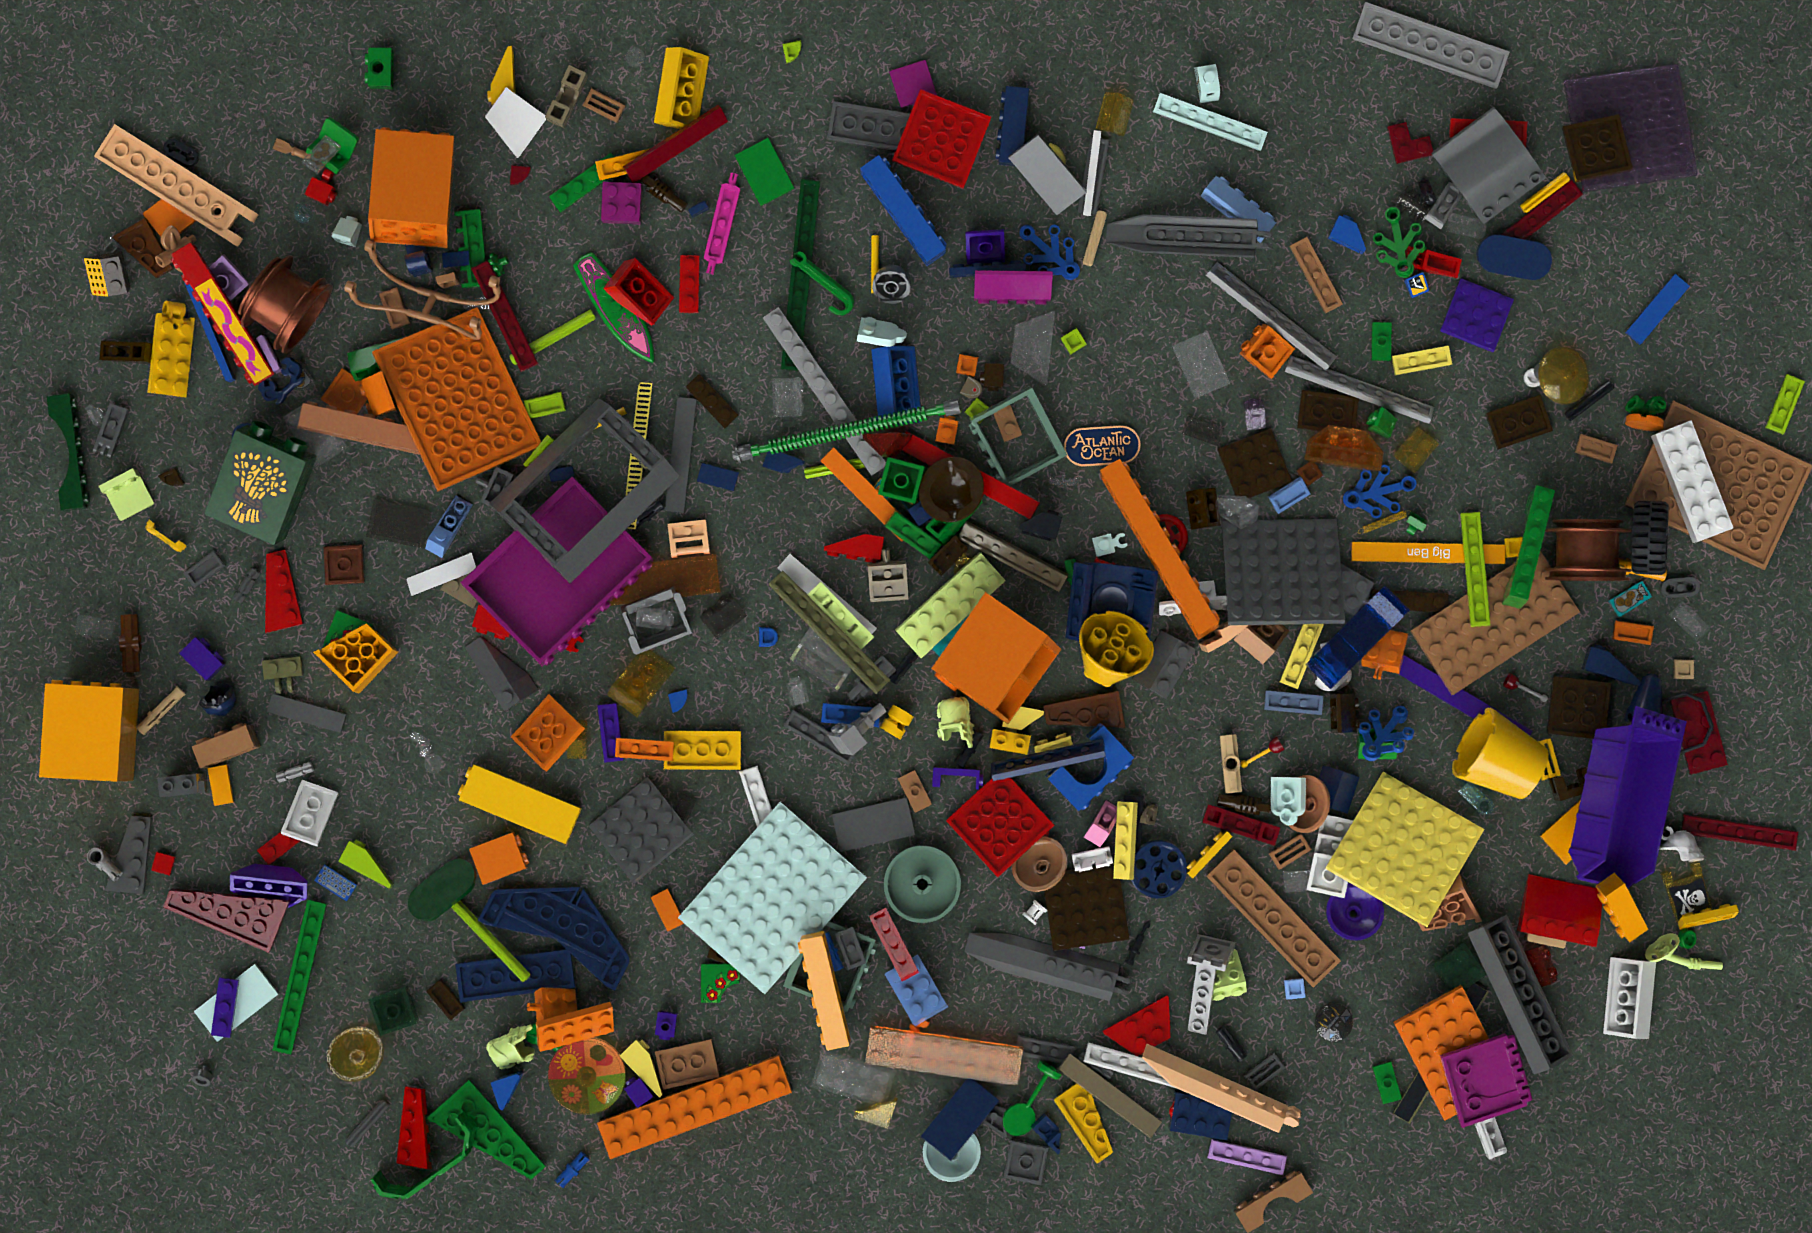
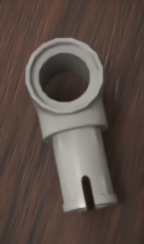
M92 848L87 853L88 862L96 865L101 871L103 870L113 881L118 880L117 876L121 877L123 874L112 863V859L107 851L100 848ZM100 852L101 859L100 861L96 862L95 856L97 853Z

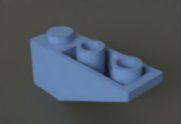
M455 496L428 537L425 549L442 558L473 504Z

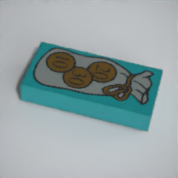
M1640 581L1609 600V603L1617 616L1620 617L1652 596L1643 581Z

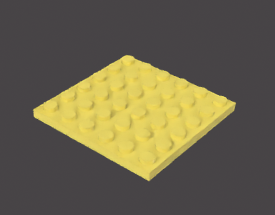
M1382 772L1325 869L1428 927L1484 829L1389 774Z

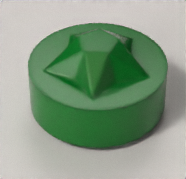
M1682 929L1678 934L1680 947L1690 949L1695 945L1697 937L1693 930Z

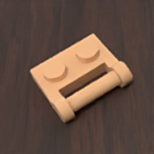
M706 519L668 524L672 558L697 553L710 554ZM702 540L703 543L700 546L676 547L677 542Z

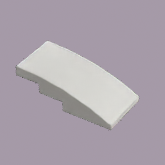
M1328 815L1324 823L1319 827L1306 890L1345 898L1348 881L1325 868L1354 820Z

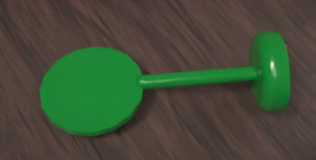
M1039 1060L1037 1068L1044 1075L1027 1104L1016 1103L1005 1111L1003 1126L1010 1135L1022 1136L1032 1129L1031 1126L1035 1123V1113L1030 1106L1048 1076L1056 1080L1061 1078L1062 1073L1055 1067Z

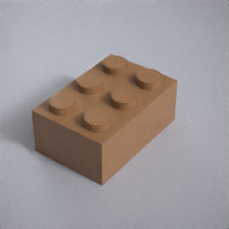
M240 723L233 726L230 732L223 730L215 733L212 739L205 737L195 741L197 745L192 746L199 767L208 768L261 746L253 726Z

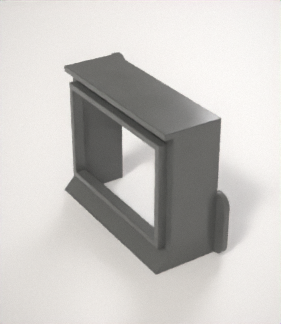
M675 586L620 606L623 618L630 632L628 640L633 653L636 655L692 634L684 612L686 606L681 594L676 592ZM673 597L683 623L639 640L629 614Z

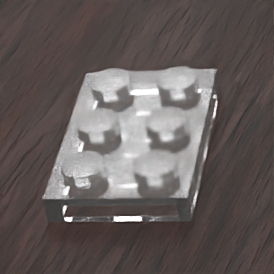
M1208 331L1172 346L1194 399L1230 384Z

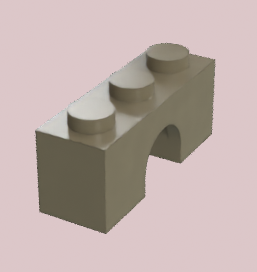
M570 65L568 66L561 81L560 91L556 99L552 100L545 118L548 122L565 129L588 79L586 72Z

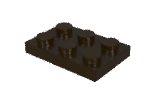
M1302 390L1297 429L1354 436L1359 398Z
M1541 395L1485 413L1497 450L1553 431Z

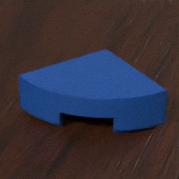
M687 690L668 694L673 713L679 711L685 705L688 696Z

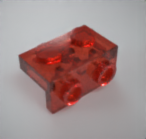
M1542 944L1536 948L1524 951L1541 987L1553 984L1558 980L1557 970L1552 965L1551 953L1546 948V945Z

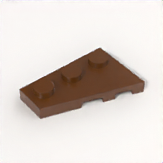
M147 219L140 220L112 237L154 277L159 278L174 269L171 263L164 268L157 264L155 257L164 252Z

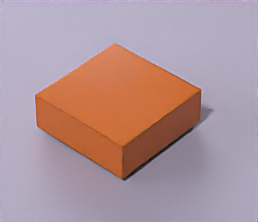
M959 354L956 373L975 377L978 357Z

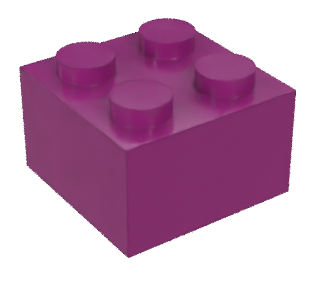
M603 182L602 223L641 225L642 184Z

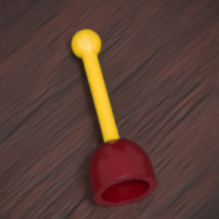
M1275 737L1269 742L1268 749L1247 761H1241L1240 765L1242 768H1246L1249 763L1270 751L1280 753L1285 749L1278 737Z

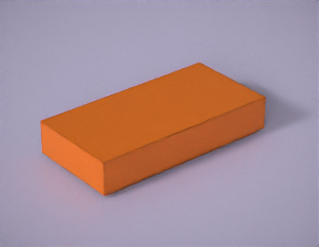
M1615 620L1612 640L1651 645L1654 626Z
M669 889L651 897L667 932L684 924L678 918L681 914Z

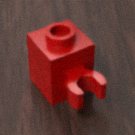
M325 169L321 180L312 177L304 195L326 206L329 203H333L337 193L335 192L336 189L329 185L334 173Z

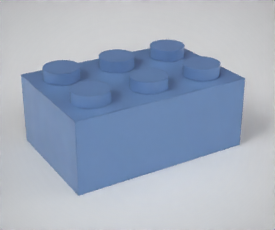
M918 954L912 957L919 971L918 974L902 982L895 968L885 973L886 978L914 1026L948 1008L947 1003Z

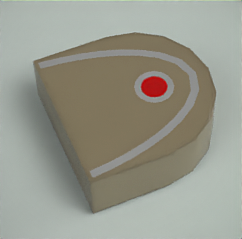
M968 376L960 394L970 399H976L982 392V386L977 380Z

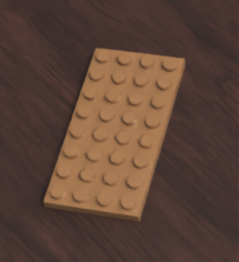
M1541 551L1529 599L1521 609L1502 604L1506 585L1515 566V563L1487 580L1490 626L1470 627L1468 595L1466 594L1410 630L1451 695L1456 694L1580 613L1559 580H1545V577H1549V572L1543 569L1551 567Z

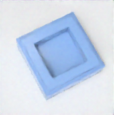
M1303 978L1284 980L1286 1000L1305 998Z

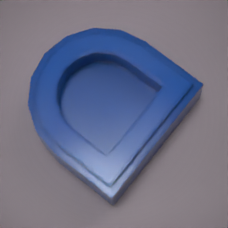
M759 627V647L775 645L778 641L776 630Z

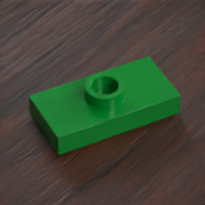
M1372 322L1371 361H1391L1392 323Z
M1392 1062L1372 1066L1382 1104L1401 1100Z

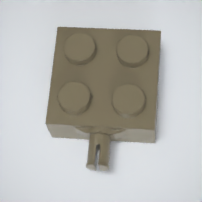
M882 549L883 561L867 563L870 602L908 600L906 560H890V549H886L887 556L885 549Z

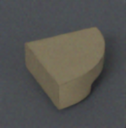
M1148 806L1142 813L1140 823L1155 825L1158 806Z

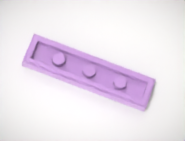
M1211 1139L1207 1157L1280 1175L1284 1173L1287 1160L1286 1155Z

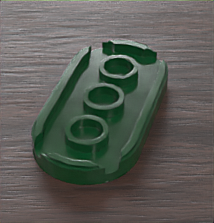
M454 859L446 863L411 892L408 899L410 913L421 921L437 919L473 890L477 878L475 868L463 859Z

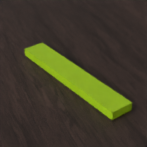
M1480 512L1461 513L1470 627L1490 626Z

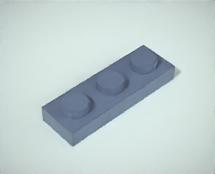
M1265 691L1264 710L1322 715L1323 696Z

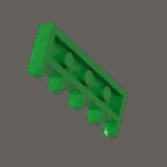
M481 210L454 212V216H462L463 228L456 229V233H463L465 247L458 248V252L469 251V265L459 267L460 271H467L468 283L461 284V288L480 287L471 268L486 261Z

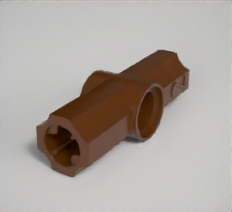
M138 614L120 615L121 635L119 637V648L122 653L123 673L140 672V652L142 649L140 642L142 641L139 634Z

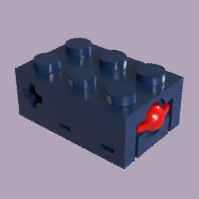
M1174 1091L1175 1099H1173L1172 1106L1169 1108L1171 1122H1169L1168 1129L1170 1131L1221 1140L1228 1139L1232 1112L1187 1092Z

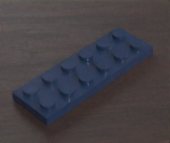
M564 949L514 956L530 973V977L524 982L500 958L457 963L455 965L460 1002L534 993L541 987L574 988L576 986L572 955L568 950Z

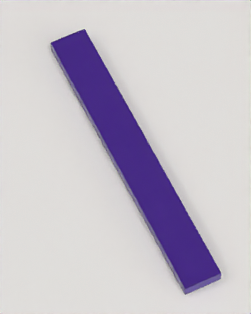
M1404 655L1398 675L1473 719L1479 713L1483 715L1486 708L1494 709L1464 690L1451 695L1439 675ZM1496 710L1528 735L1532 734V730Z

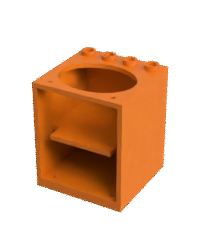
M387 127L376 129L368 214L371 241L439 248L448 247L454 171V136L445 132L431 134L429 131L416 133L408 129L393 131Z
M985 592L931 669L936 672L934 676L955 692L957 689L999 719L1009 724L1059 654L1061 648L1043 631Z

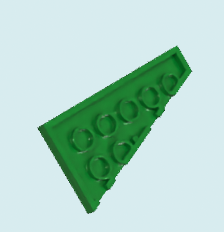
M471 1080L467 1081L426 1118L464 1141L465 1133L455 1119L465 1110L467 1115L471 1116L477 1124L472 1146L491 1155L496 1160L503 1162L531 1180L546 1167L543 1161Z

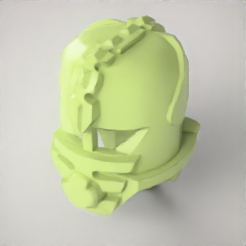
M955 697L939 702L937 716L941 718V722L938 723V737L942 738L943 741H948L952 732H960L961 739L967 741L968 748H972L974 724L970 722V708L967 698Z
M531 1024L522 1027L518 1026L514 1029L511 1028L507 1035L505 1034L488 1042L487 1051L497 1067L508 1069L513 1067L515 1062L520 1064L533 1059V1055H535L534 1048L525 1047L523 1042L526 1038V1033L533 1028Z

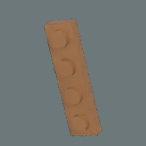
M1306 237L1290 245L1289 247L1324 313L1326 314L1343 305L1309 239Z

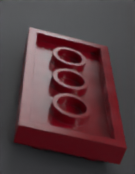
M1708 691L1693 694L1705 701L1714 727L1706 745L1684 753L1689 775L1728 765ZM1688 696L1670 700L1674 718L1687 721L1682 749L1702 743L1710 726L1701 702Z

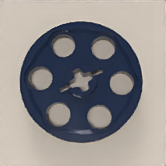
M1149 841L1135 851L1134 880L1131 881L1138 891L1148 897L1157 899L1169 897L1181 888L1186 879V859L1175 845L1167 841ZM1152 846L1159 847V853L1156 856L1150 854ZM1175 851L1177 858L1171 862L1167 856L1169 852ZM1138 859L1145 860V866L1142 869L1136 867ZM1160 864L1162 871L1156 874L1154 868ZM1174 870L1180 871V877L1177 880L1171 878V873ZM1143 877H1147L1149 880L1146 887H1140L1139 881ZM1160 883L1166 884V890L1163 893L1157 891V886Z

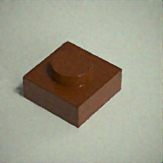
M1313 460L1296 471L1306 486H1309L1323 476Z

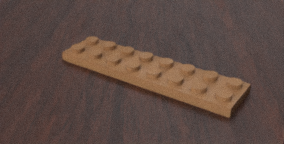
M1234 849L1206 875L1313 988L1341 962Z

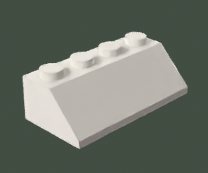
M1610 957L1603 1034L1634 1039H1649L1656 962Z

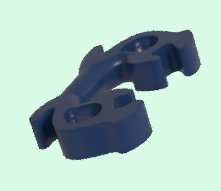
M292 357L285 358L281 362V364H287L286 369L280 370L284 376H291L290 382L282 390L277 391L278 384L273 380L269 381L270 386H267V381H262L259 384L258 390L266 401L278 399L276 404H282L287 395L304 382L305 377H300L302 365L294 361Z

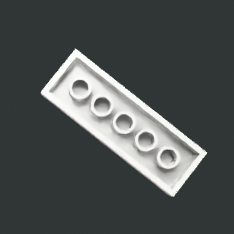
M1692 420L1652 435L1651 438L1692 543L1733 529Z

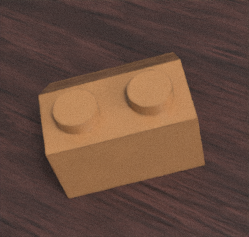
M1248 625L1234 638V641L1248 651L1255 659L1264 664L1289 633V630L1283 625Z

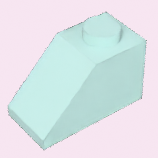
M354 217L340 218L332 233V238L339 243L356 247L362 225Z

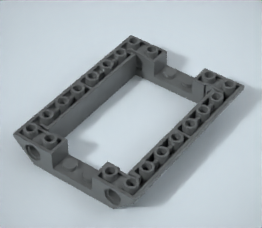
M598 398L489 505L515 531L523 535L564 579L572 583L680 476L669 462L617 411ZM599 422L603 426L604 431L612 438H616L638 460L639 464L647 472L650 471V473L568 552L518 503L599 425Z

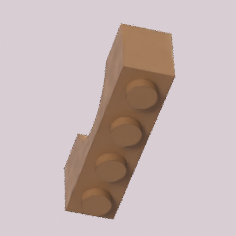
M1294 1170L1288 1173L1284 1181L1272 1183L1269 1186L1270 1189L1266 1192L1259 1191L1252 1196L1253 1200L1248 1203L1243 1201L1236 1206L1237 1209L1234 1212L1247 1233L1264 1224L1263 1214L1265 1207L1273 1199L1287 1197L1298 1203L1313 1194L1300 1171L1296 1173Z

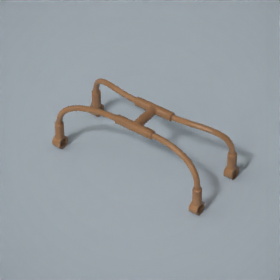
M366 241L364 250L369 253L374 264L385 276L395 283L429 298L422 312L412 309L407 310L398 307L368 304L357 299V284L347 281L345 292L349 293L351 300L364 308L404 313L409 317L437 325H445L475 340L481 338L480 318H471L469 327L474 331V334L457 325L442 320L440 317L430 315L436 299L464 305H487L494 303L499 299L501 293L499 286L500 277L492 275L489 279V287H492L495 294L491 299L471 301L453 298L451 295L412 286L396 278L379 263L375 250L376 242Z

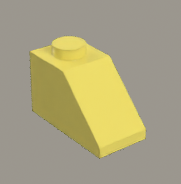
M1020 707L1010 723L1007 724L1003 721L1002 727H1005L1007 732L1017 733V730H1022L1044 715V711Z

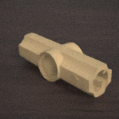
M1237 735L1220 736L1221 765L1223 768L1225 793L1242 792ZM1229 758L1234 759L1236 762V766L1233 769L1226 767V761Z

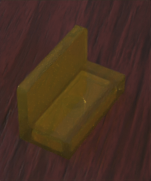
M1105 92L1095 129L1124 136L1133 99L1120 93Z

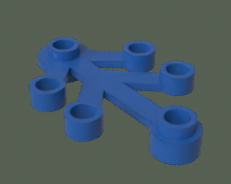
M1024 225L1021 227L1019 232L1021 239L1024 241L1030 240L1046 254H1025L1023 262L1026 265L1055 262L1060 267L1048 268L1041 266L1038 268V271L1041 269L1053 271V275H1062L1067 280H1074L1078 277L1080 268L1073 261L1074 240L1067 237L1063 241V247L1066 249V261L1059 255V226L1051 225L1049 227L1051 248L1035 235V230L1032 226ZM1057 228L1058 233L1052 234L1051 229ZM1025 229H1029L1031 231V234L1029 236H1026L1024 234ZM1070 240L1072 246L1067 247L1065 241ZM1031 256L1033 260L1028 263L1025 258ZM1072 267L1074 272L1069 274L1067 268Z
M1382 465L1379 467L1378 475L1369 491L1361 493L1365 483L1372 478L1369 470H1363L1360 473L1361 477L1355 488L1345 492L1343 503L1348 508L1354 509L1359 507L1370 513L1372 518H1379L1382 515V510L1379 507H1372L1363 501L1371 498L1387 507L1391 513H1397L1400 511V504L1392 502L1382 495L1399 490L1410 492L1415 489L1416 480L1411 476H1406L1399 483L1380 487L1384 478L1390 474L1389 466ZM1382 467L1387 468V474L1381 473ZM1364 472L1369 474L1368 479L1362 477ZM1405 481L1411 482L1410 488L1405 487ZM1350 496H1355L1356 501L1354 503L1349 501ZM1392 504L1398 506L1397 511L1391 509ZM1374 509L1379 510L1378 516L1373 515L1372 512Z
M1397 706L1393 709L1392 718L1384 729H1382L1379 721L1380 712L1375 709L1369 712L1368 719L1372 722L1377 737L1374 742L1370 736L1371 725L1367 722H1362L1359 725V733L1362 734L1365 742L1362 754L1366 760L1375 761L1384 753H1401L1405 746L1402 740H1411L1413 738L1414 730L1411 727H1405L1402 732L1391 733L1398 723H1404L1407 720L1408 711L1404 706ZM1394 741L1393 745L1381 746L1384 742Z

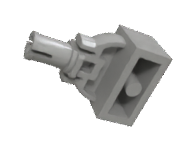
M878 703L867 713L861 712L859 714L860 717L852 723L836 724L831 728L832 732L827 736L840 753L854 755L867 744L862 735L869 728L874 727V721L882 716L886 710Z

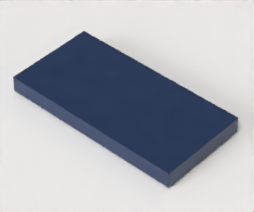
M968 1077L924 1131L921 1138L948 1160L952 1161L999 1103V1100L972 1078Z

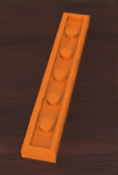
M833 447L820 461L885 525L896 509L882 495H878V491ZM894 534L901 542L903 541V539Z

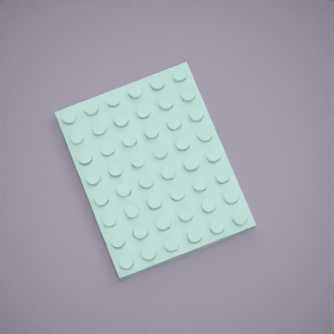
M779 802L678 918L762 993L766 994L800 955L798 942H800L801 936L820 932L867 877L784 804Z

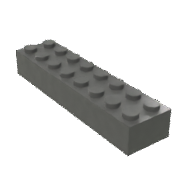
M1501 916L1468 932L1533 1074L1549 1070L1572 1057L1573 1054L1508 916Z

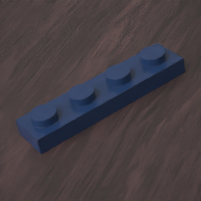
M1020 260L1010 261V264L1002 265V262H991L989 266H983V263H973L972 267H964V264H954L953 268H949V278L972 277L975 275V270L1026 271V263H1022Z

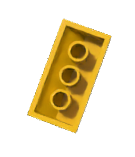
M682 47L666 48L654 123L681 129L700 116L709 56Z

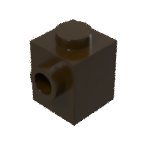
M984 364V372H980V383H984V388H988L987 391L999 392V388L1003 389L1004 364Z

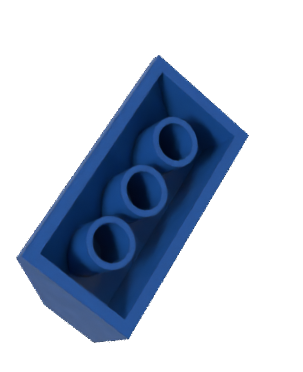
M885 346L871 349L878 415L883 417V414L888 416V413H891L893 416V412H902V410L907 412V409L912 411V408H916L917 411V407L920 406L915 347Z

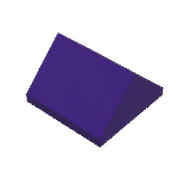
M1004 229L965 232L967 265L973 263L1005 262Z

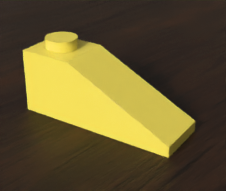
M636 1039L620 1054V1057L660 1098L663 1092L651 1053L648 1050L650 1047L643 1039L641 1041Z

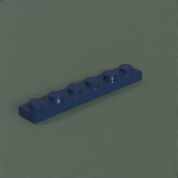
M1103 739L992 762L991 776L993 781L1003 780L1106 757L1105 743Z

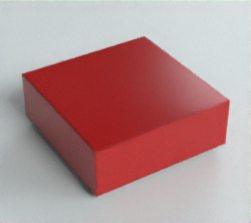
M156 852L151 871L170 876L176 857Z

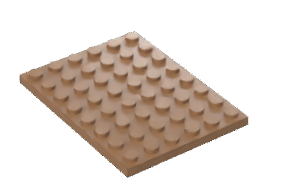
M1672 401L1664 418V428L1658 431V433L1692 420L1733 525V529L1704 539L1702 542L1765 570L1808 478L1812 465L1680 403ZM1653 443L1625 502V506L1634 510V504L1637 501L1666 502L1669 506L1668 526L1689 535Z

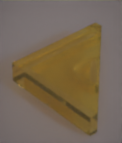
M894 1097L891 1101L869 1106L868 1109L862 1111H855L853 1118L887 1129L898 1098Z

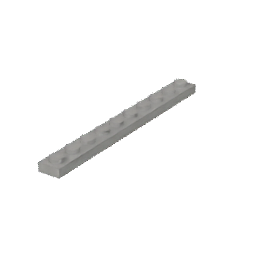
M778 307L764 316L763 320L834 423L839 426L842 423L845 426V423L851 421L854 423L856 421L855 417L780 308ZM861 433L859 436L856 434L854 437L851 434L850 438H845L871 476L885 467L886 462L866 434L862 435Z

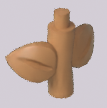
M172 225L167 227L161 236V244L166 251L155 257L157 264L164 268L172 263L170 260L173 258L171 254L191 241L193 243L196 242L195 236L191 235L181 238L177 228Z

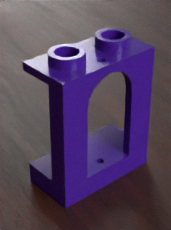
M933 767L932 787H940L941 775L976 777L975 789L979 790V786H983V774H980V770Z

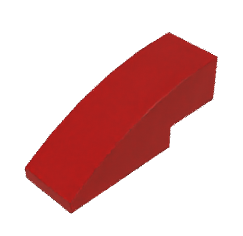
M1409 246L1405 251L1406 258L1414 247ZM1425 250L1423 253H1419L1413 265L1414 270L1458 278L1462 259Z

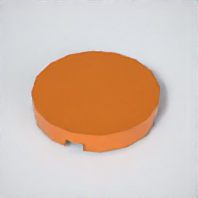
M1638 413L1626 416L1625 424L1634 429L1660 431L1664 428V420L1657 416L1647 415L1644 417Z

